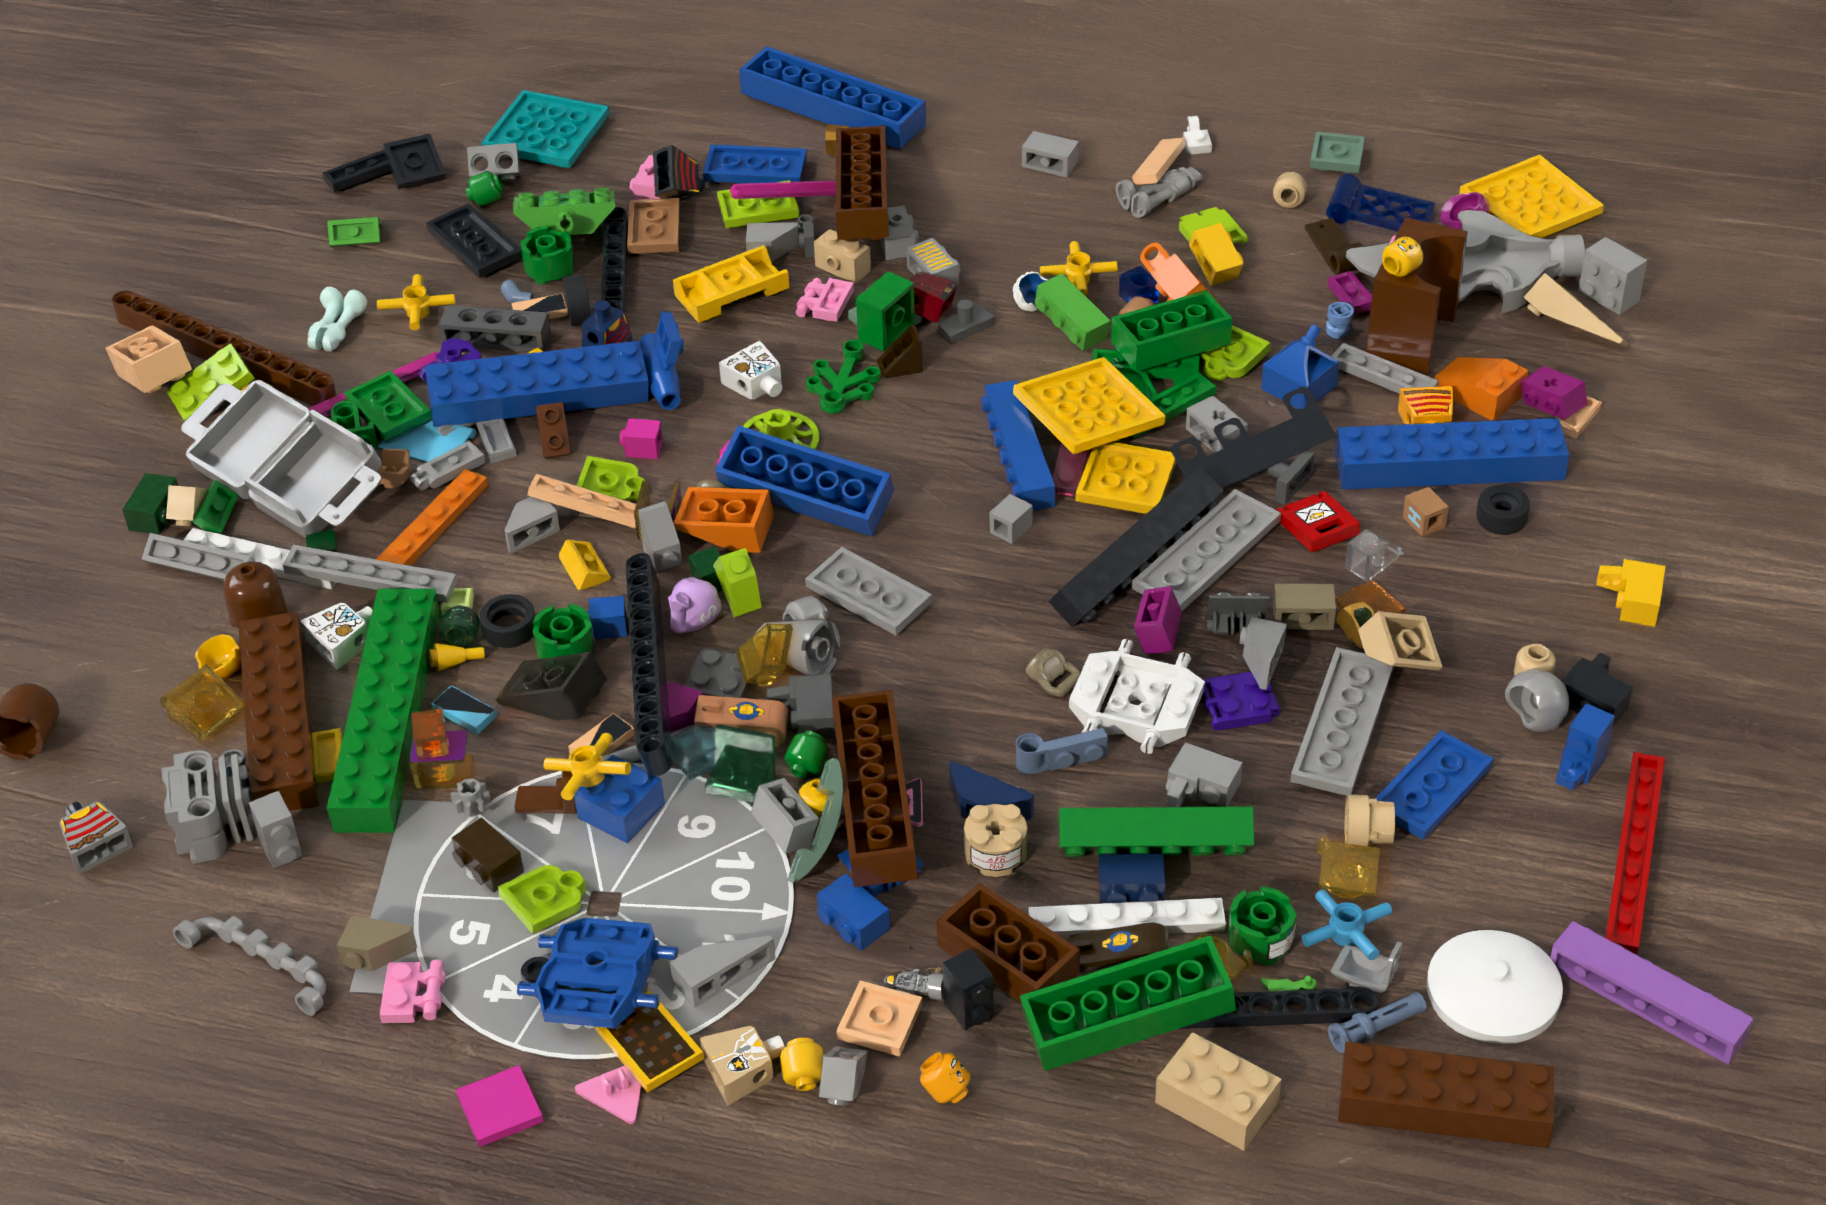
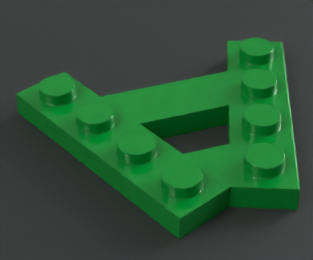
M1093 349L1092 360L1105 357L1166 415L1165 422L1186 411L1187 408L1216 394V385L1199 373L1200 355L1188 356L1135 372L1117 350ZM1149 378L1171 379L1174 386L1157 395ZM1152 429L1131 435L1130 437L1135 439Z

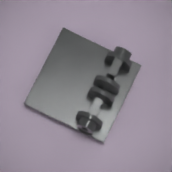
M1227 592L1209 595L1206 615L1207 631H1213V634H1228V620H1230V634L1234 635V620H1239V635H1241L1243 620H1245V627H1248L1252 617L1266 618L1269 596H1262L1260 593L1232 596V594Z

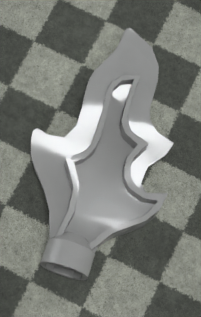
M1465 210L1458 214V219L1462 223V230L1468 231L1459 302L1463 301L1473 291H1493L1500 295L1503 300L1501 314L1515 311L1526 304L1528 301L1524 296L1544 273L1551 278L1556 276H1581L1585 255V246L1581 235H1558L1556 239H1543L1529 236L1484 211ZM1391 243L1352 248L1347 251L1346 258L1360 272L1375 278L1382 264L1383 250Z

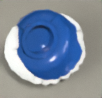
M1032 271L1021 275L1013 286V298L1019 308L1030 312L1038 311L1039 309L1035 305L1037 285L1048 279L1042 277L1038 272Z

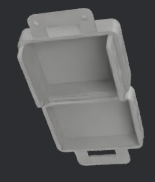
M261 380L253 381L243 392L228 383L221 384L181 426L183 433L196 440L187 449L186 456L197 471L213 481H219L237 493L242 499L251 498L258 509L304 538L308 534L322 532L329 523L334 526L342 525L381 483V476L377 471L380 469L382 461L371 445L312 409L310 411L307 407ZM225 400L231 403L208 428L202 425Z

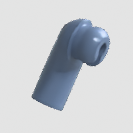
M505 280L501 285V292L509 303L534 299L532 292L520 291L516 282L512 280Z

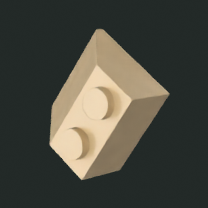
M1378 611L1358 629L1366 656L1391 666L1440 670L1442 668L1426 616Z

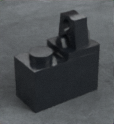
M1599 653L1592 661L1582 657L1562 679L1569 695V709L1579 713L1587 703L1614 715V726L1629 708L1633 687L1609 676L1610 657Z

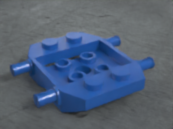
M580 918L562 924L556 936L540 934L538 947L552 949L551 958L543 965L536 983L519 982L517 994L519 996H534L538 998L545 1022L614 1029L632 1014L635 1008H658L660 996L658 994L642 993L654 961L658 959L675 960L678 957L679 950L677 946H661L659 940H655L650 923ZM597 960L603 961V962H601V963L598 964V965H592V964H594ZM557 985L569 986L573 990L556 989ZM584 987L600 989L602 992L605 993L577 990L582 989ZM617 990L616 994H608Z

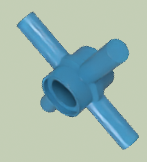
M1324 889L1318 891L1315 898L1330 914L1329 925L1303 934L1301 936L1303 944L1309 947L1332 938L1336 944L1341 946L1357 945L1369 960L1376 959L1379 956V950L1363 933L1365 924L1392 914L1390 904L1385 902L1362 911L1354 903L1344 902L1337 904Z

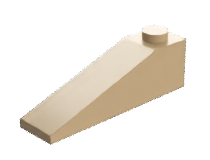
M1546 273L1524 296L1530 303L1527 308L1538 317L1544 314L1550 319L1625 348L1629 344Z

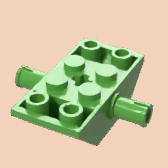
M596 188L594 192L585 193L582 189H574L566 194H559L558 191L544 192V195L534 196L533 193H521L518 197H514L513 213L531 229L551 226V230L565 232L566 230L570 235L592 234L615 208L614 191H609V188Z

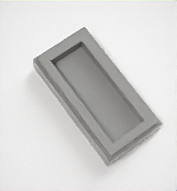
M504 419L477 423L478 432L490 464L517 457L516 449Z

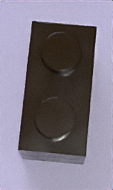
M482 817L451 837L454 848L452 856L460 867H466L470 870L474 879L480 885L485 884L493 892L498 890V886L515 879L524 872L520 851Z

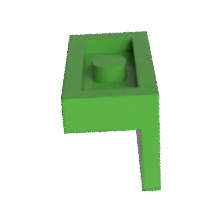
M378 217L327 221L330 247L381 243L380 226H382V221Z

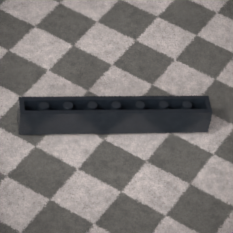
M1200 466L1051 598L1049 603L1071 627L1080 620L1085 624L1097 613L1094 608L1098 604L1103 608L1115 597L1112 591L1117 588L1121 592L1132 582L1131 574L1135 572L1139 575L1150 565L1147 561L1150 557L1156 560L1168 549L1165 546L1168 541L1174 544L1185 534L1182 530L1185 526L1191 529L1202 519L1199 515L1202 511L1208 514L1217 506L1219 502L1216 498L1224 490Z

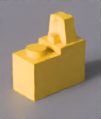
M1624 559L1623 567L1600 565L1596 585L1618 592L1615 608L1621 609L1619 621L1655 627L1666 566Z

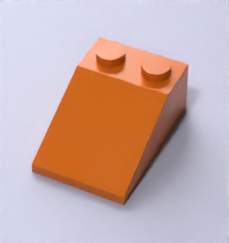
M1457 357L1433 379L1439 381L1438 387L1452 386L1454 402L1489 420L1495 421L1523 397L1521 381L1528 377L1529 370L1507 359Z
M688 487L673 522L674 527L677 530L733 552L746 548L748 553H760L774 518L769 490Z

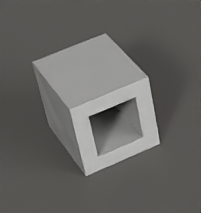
M1009 494L989 512L990 533L1013 544L1033 526V505Z

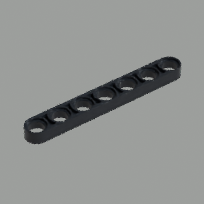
M615 207L604 219L601 300L608 301L610 306L626 312L628 220L626 210L621 207ZM611 279H620L618 281H609ZM610 295H619L617 297H608Z
M1367 988L1234 993L1235 1005L1238 1009L1236 1014H1223L1179 1029L1344 1023L1351 1020L1352 1016L1358 1012L1369 1014L1377 1010L1378 997L1372 990ZM1365 1000L1372 1007L1367 1010H1360L1354 1006V1002ZM1330 1001L1335 1003L1338 1009L1326 1011L1320 1005L1323 1002ZM1294 1002L1300 1003L1305 1007V1010L1298 1013L1292 1012L1287 1008V1005ZM1266 1004L1272 1010L1269 1013L1261 1014L1254 1010V1006Z

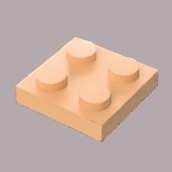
M860 980L836 1031L837 1039L900 1057L923 1006L922 997Z

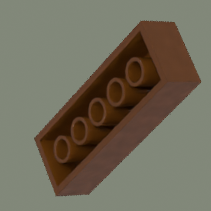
M1346 1041L1342 1065L1338 1122L1548 1148L1554 1124V1066Z

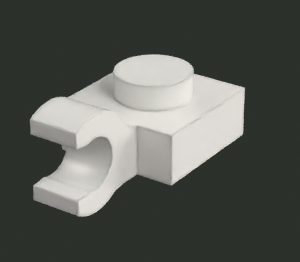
M1188 116L1189 126H1187V132H1183L1187 155L1212 152V143L1208 130H1200L1198 116Z

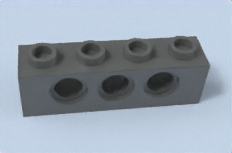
M447 305L439 322L442 343L455 338L467 340L475 348L530 352L538 347L544 351L551 334L547 312Z

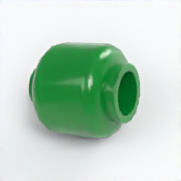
M485 171L470 177L468 180L469 187L465 188L470 202L475 201L480 207L499 201L501 193L504 192L498 174H493L491 171Z
M805 731L793 737L785 753L784 760L790 767V773L802 779L806 778V776H816L821 772L829 756V748L826 745V740L821 735L812 731Z

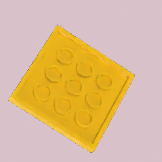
M1541 155L1461 185L1459 194L1477 192L1484 195L1490 206L1488 214L1497 217L1529 236L1538 238L1546 237L1603 213L1604 208L1601 202Z
M1105 357L1015 384L1013 388V394L1072 454L1164 425L1166 415Z

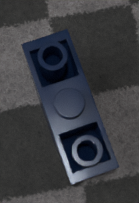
M951 761L949 764L950 788L962 818L967 819L970 815V810L976 805L986 806L992 804H1013L1020 809L1021 815L1025 820H1030L1034 816V794L1027 792L1025 789L1002 782L996 777H990L973 770L969 766H964L954 761Z

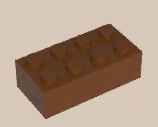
M978 883L936 921L937 946L953 957L972 948L992 973L994 985L1020 1003V995L1074 979L1080 973L1079 948L981 883Z

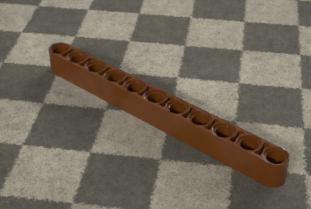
M123 290L112 296L111 300L117 320L124 326L141 331L153 325L179 340L185 352L206 361L231 343L255 378L253 381L261 380L281 393L312 406L337 396L332 376L323 371L132 291Z

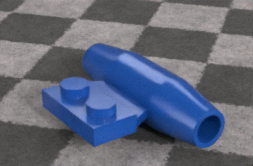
M661 311L656 334H645L640 340V345L648 376L649 390L663 409L673 410L681 402L680 379L675 364L678 355L683 352L684 340L680 338L678 323H675L672 312Z

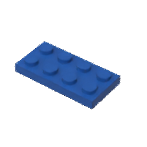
M711 144L703 170V180L714 183L729 182L738 184L775 183L789 180L790 182H801L807 160V149Z
M1440 730L1375 799L1383 802H1394L1395 824L1425 840L1492 768L1494 759Z

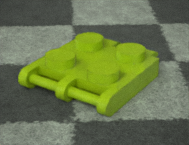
M1217 207L1200 211V214H1202L1200 216L1197 213H1192L1180 217L1182 221L1179 222V231L1189 243L1195 230L1222 223L1224 229L1230 233L1233 245L1239 242L1241 244L1248 242L1246 233L1225 209L1219 210Z

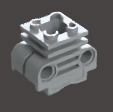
M202 750L173 755L174 766L161 768L162 780L167 788V796L164 801L165 816L168 825L172 827L176 834L175 847L178 855L190 853L192 864L220 858L228 850L227 824L230 826L235 844L241 843L239 822H242L247 841L254 840L252 827H255V823L249 806V802L253 800L250 786L246 787L244 780L249 778L246 765L240 766L237 754L231 755L233 776H230L225 757L223 756L218 757L220 778H218L211 755Z

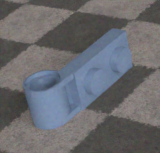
M1104 728L1043 742L1042 738L1034 733L1022 734L1016 740V767L1024 774H1035L1106 758L1108 736Z

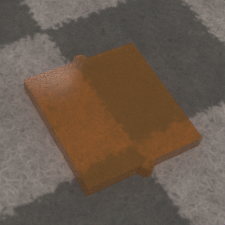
M1370 580L1358 587H1351V591L1335 598V604L1341 609L1363 601L1373 609L1375 614L1378 611L1405 613V608L1374 580Z

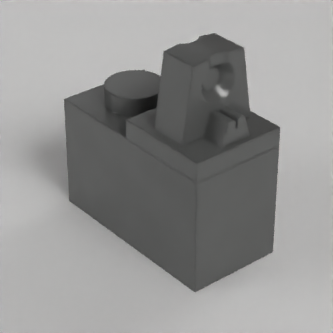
M831 674L789 677V685L767 689V700L780 701L791 711L792 729L798 728V734L812 731L821 735L824 739L835 738Z

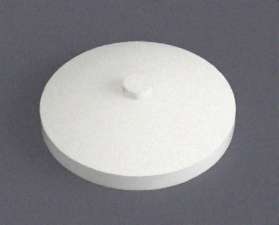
M1496 930L1471 931L1450 939L1434 954L1427 976V994L1437 1015L1458 1033L1471 1039L1491 1044L1519 1043L1541 1034L1555 1020L1563 994L1560 973L1552 959L1540 947L1518 935Z

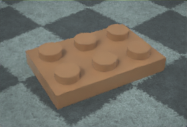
M679 198L630 200L627 240L628 254L679 252Z

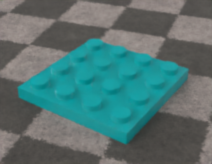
M522 90L481 142V146L516 143L519 159L570 168L610 115L609 106Z

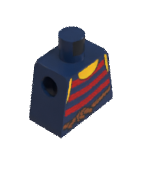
M597 301L594 304L595 312L582 325V347L632 342L633 338L625 312L610 306L608 301Z

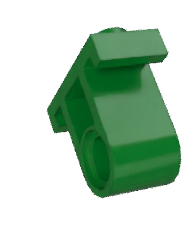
M341 401L331 408V419L333 422L362 438L374 449L378 448L374 422L371 421L368 422V426H362L357 404L351 401Z

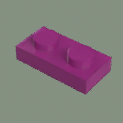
M1352 271L1328 277L1327 286L1340 302L1348 303L1354 308V315L1371 310L1372 295Z

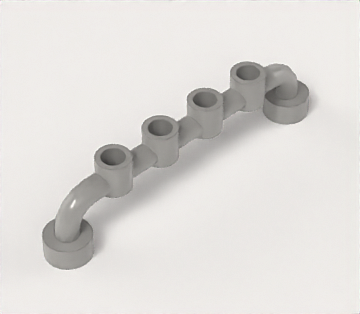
M232 916L226 922L214 917H203L193 922L183 920L173 929V935L177 942L188 949L201 939V931L212 930L217 932L224 942L231 943L233 941L242 946L248 955H259L266 959L272 968L276 970L283 968L290 972L296 981L300 983L307 981L312 984L313 988L305 987L295 996V1002L302 1012L313 1016L323 1007L322 997L326 992L327 984L324 977L316 972L318 965L315 960L310 956H304L299 961L292 959L294 956L292 949L283 942H280L275 948L268 946L269 939L267 935L259 929H256L250 935L244 933L245 926L239 918Z

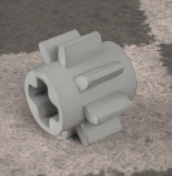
M473 778L457 783L458 792H451L452 804L455 805L457 814L462 812L469 817L477 816L485 812L484 804L491 803L490 792L487 791L485 782L479 783Z

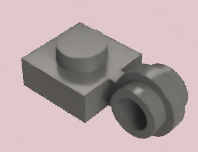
M803 214L796 221L798 222L800 248H805V258H815L814 230L816 228V221L811 215Z

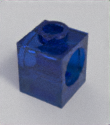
M1136 267L1119 275V296L1127 303L1137 296L1148 298L1155 304L1158 302L1159 291L1155 288L1158 282L1143 267Z

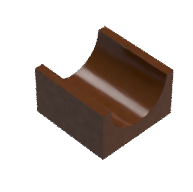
M1405 217L1394 241L1401 237L1414 239L1421 246L1423 262L1419 268L1404 277H1396L1388 273L1383 263L1381 264L1374 278L1366 352L1423 375H1429L1437 320L1454 322L1457 316L1468 231Z

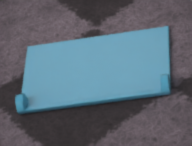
M431 419L387 441L382 440L378 448L382 450L407 449L410 451V458L428 462L466 443L468 439H474L476 430L456 424L451 428H458L447 436H442L438 432V427H433Z

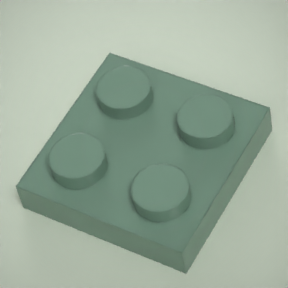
M1316 132L1310 168L1321 171L1332 170L1344 173H1359L1365 137Z

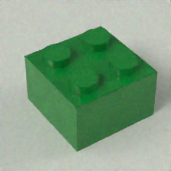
M888 271L856 298L858 340L884 352L911 325L915 324L914 282Z

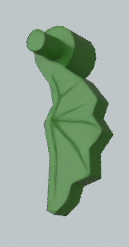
M1306 976L1304 979L1296 982L1288 979H1261V984L1264 988L1269 989V991L1317 990L1316 981L1310 976Z

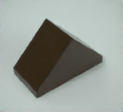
M911 325L877 359L884 378L888 379L923 372L922 342L914 325Z

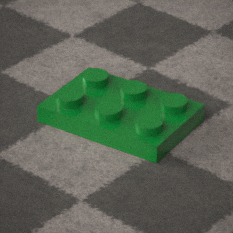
M392 371L344 392L346 401L357 404L359 415L367 423L374 422L376 433L384 441L432 419L429 408Z

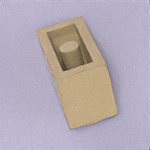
M169 485L166 519L176 520V525L193 527L194 518L208 489Z

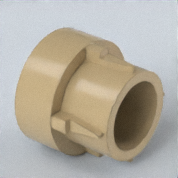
M1347 795L1344 823L1345 848L1367 849L1368 846H1374V844H1393L1395 833L1394 802L1377 801V799H1370L1368 795Z

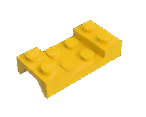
M764 245L673 279L675 297L698 323L721 315L722 305L729 304L740 298L762 291L766 296H770L790 288L788 271L786 269L778 271L772 265Z

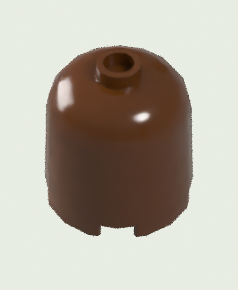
M249 561L233 567L227 573L223 581V591L232 626L239 628L238 621L287 613V605L278 577L270 566L261 562Z
M24 683L14 686L4 695L0 701L1 754L13 759L26 760L30 755L39 754L42 751L56 725L60 712L57 700L51 692L37 684Z

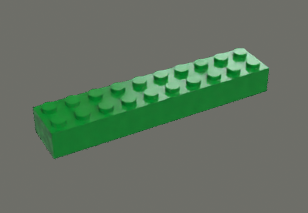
M377 589L327 804L333 833H394L411 757L413 734L416 732L430 666L428 651L433 649L440 618V609L435 589Z

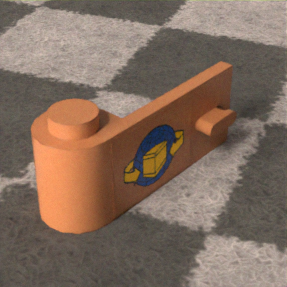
M698 695L694 726L755 730V737L759 744L767 748L781 746L785 742L789 710L784 703L775 700Z

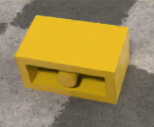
M1222 223L1195 230L1189 247L1210 286L1238 278L1243 266V258L1240 252L1236 251L1232 243V237L1224 229Z

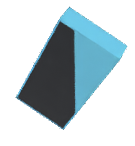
M452 685L431 703L433 711L476 735L497 718L496 709Z

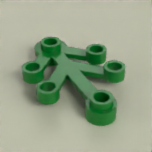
M850 339L843 343V356L845 360L838 375L829 367L827 360L818 359L814 361L813 372L817 376H810L806 379V389L810 393H816L821 398L819 406L822 411L836 414L844 410L846 403L858 398L867 401L874 397V388L871 384L877 383L881 379L878 367L870 366L865 371L850 376L855 363L860 362L864 356V344L860 340ZM818 376H823L833 386V389L828 390L822 384V379ZM860 384L857 389L843 393L845 389Z

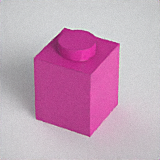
M628 419L626 428L622 429L620 433V445L624 446L625 456L658 459L663 443L661 421Z

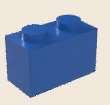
M846 873L817 893V914L821 921L826 925L834 927L847 943H853L861 951L890 930L889 909L863 887H854L853 879Z

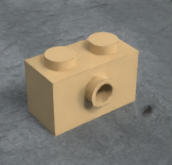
M831 229L814 241L816 267L854 284L871 272L869 246L858 241L847 242L838 240L837 232Z

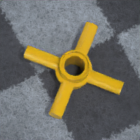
M1077 241L1069 244L1070 254L1065 265L1040 266L1041 276H1056L1061 273L1067 275V279L1085 296L1088 294L1087 283L1090 281L1091 273L1117 272L1118 269L1117 261L1090 263V256L1080 251V245Z
M415 274L412 285L403 290V298L377 300V309L404 308L407 316L410 318V329L418 330L420 328V319L425 318L430 313L429 306L456 304L455 294L427 295L426 289L423 287L422 275Z
M603 733L594 746L584 745L574 749L570 753L569 759L545 758V770L571 771L573 775L561 791L563 799L571 800L581 786L592 787L601 783L605 778V774H630L631 764L629 762L603 761L602 755L613 741V737L609 733Z

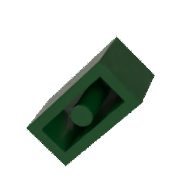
M150 473L144 474L122 509L128 530L160 535L164 526L170 521V519H166L169 485L178 486L176 477Z

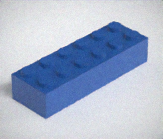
M739 425L715 469L718 481L726 484L729 488L769 490L773 505L868 536H873L894 492L890 473Z

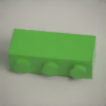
M1062 273L1037 285L1035 298L1037 308L1044 312L1052 320L1053 324L1060 328L1068 336L1069 340L1082 351L1108 339L1111 320Z

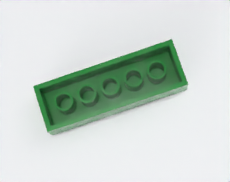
M1253 806L1059 808V851H1065V857H1084L1085 851H1097V857L1099 855L1117 854V851H1129V854H1150V851H1161L1163 856L1170 857L1180 856L1182 851L1193 850V856H1212L1214 850H1224V856H1243L1246 850L1254 846Z
M1211 935L1020 995L1024 1019L1043 1071L1236 1010L1234 987Z

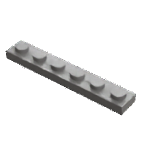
M298 545L292 546L283 563L284 573L375 590L435 589L438 601L448 603L457 584L456 574Z

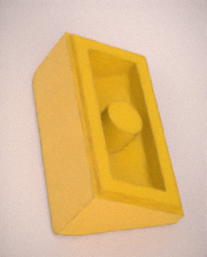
M565 541L559 553V559L578 590H584L610 580L611 576L590 542Z

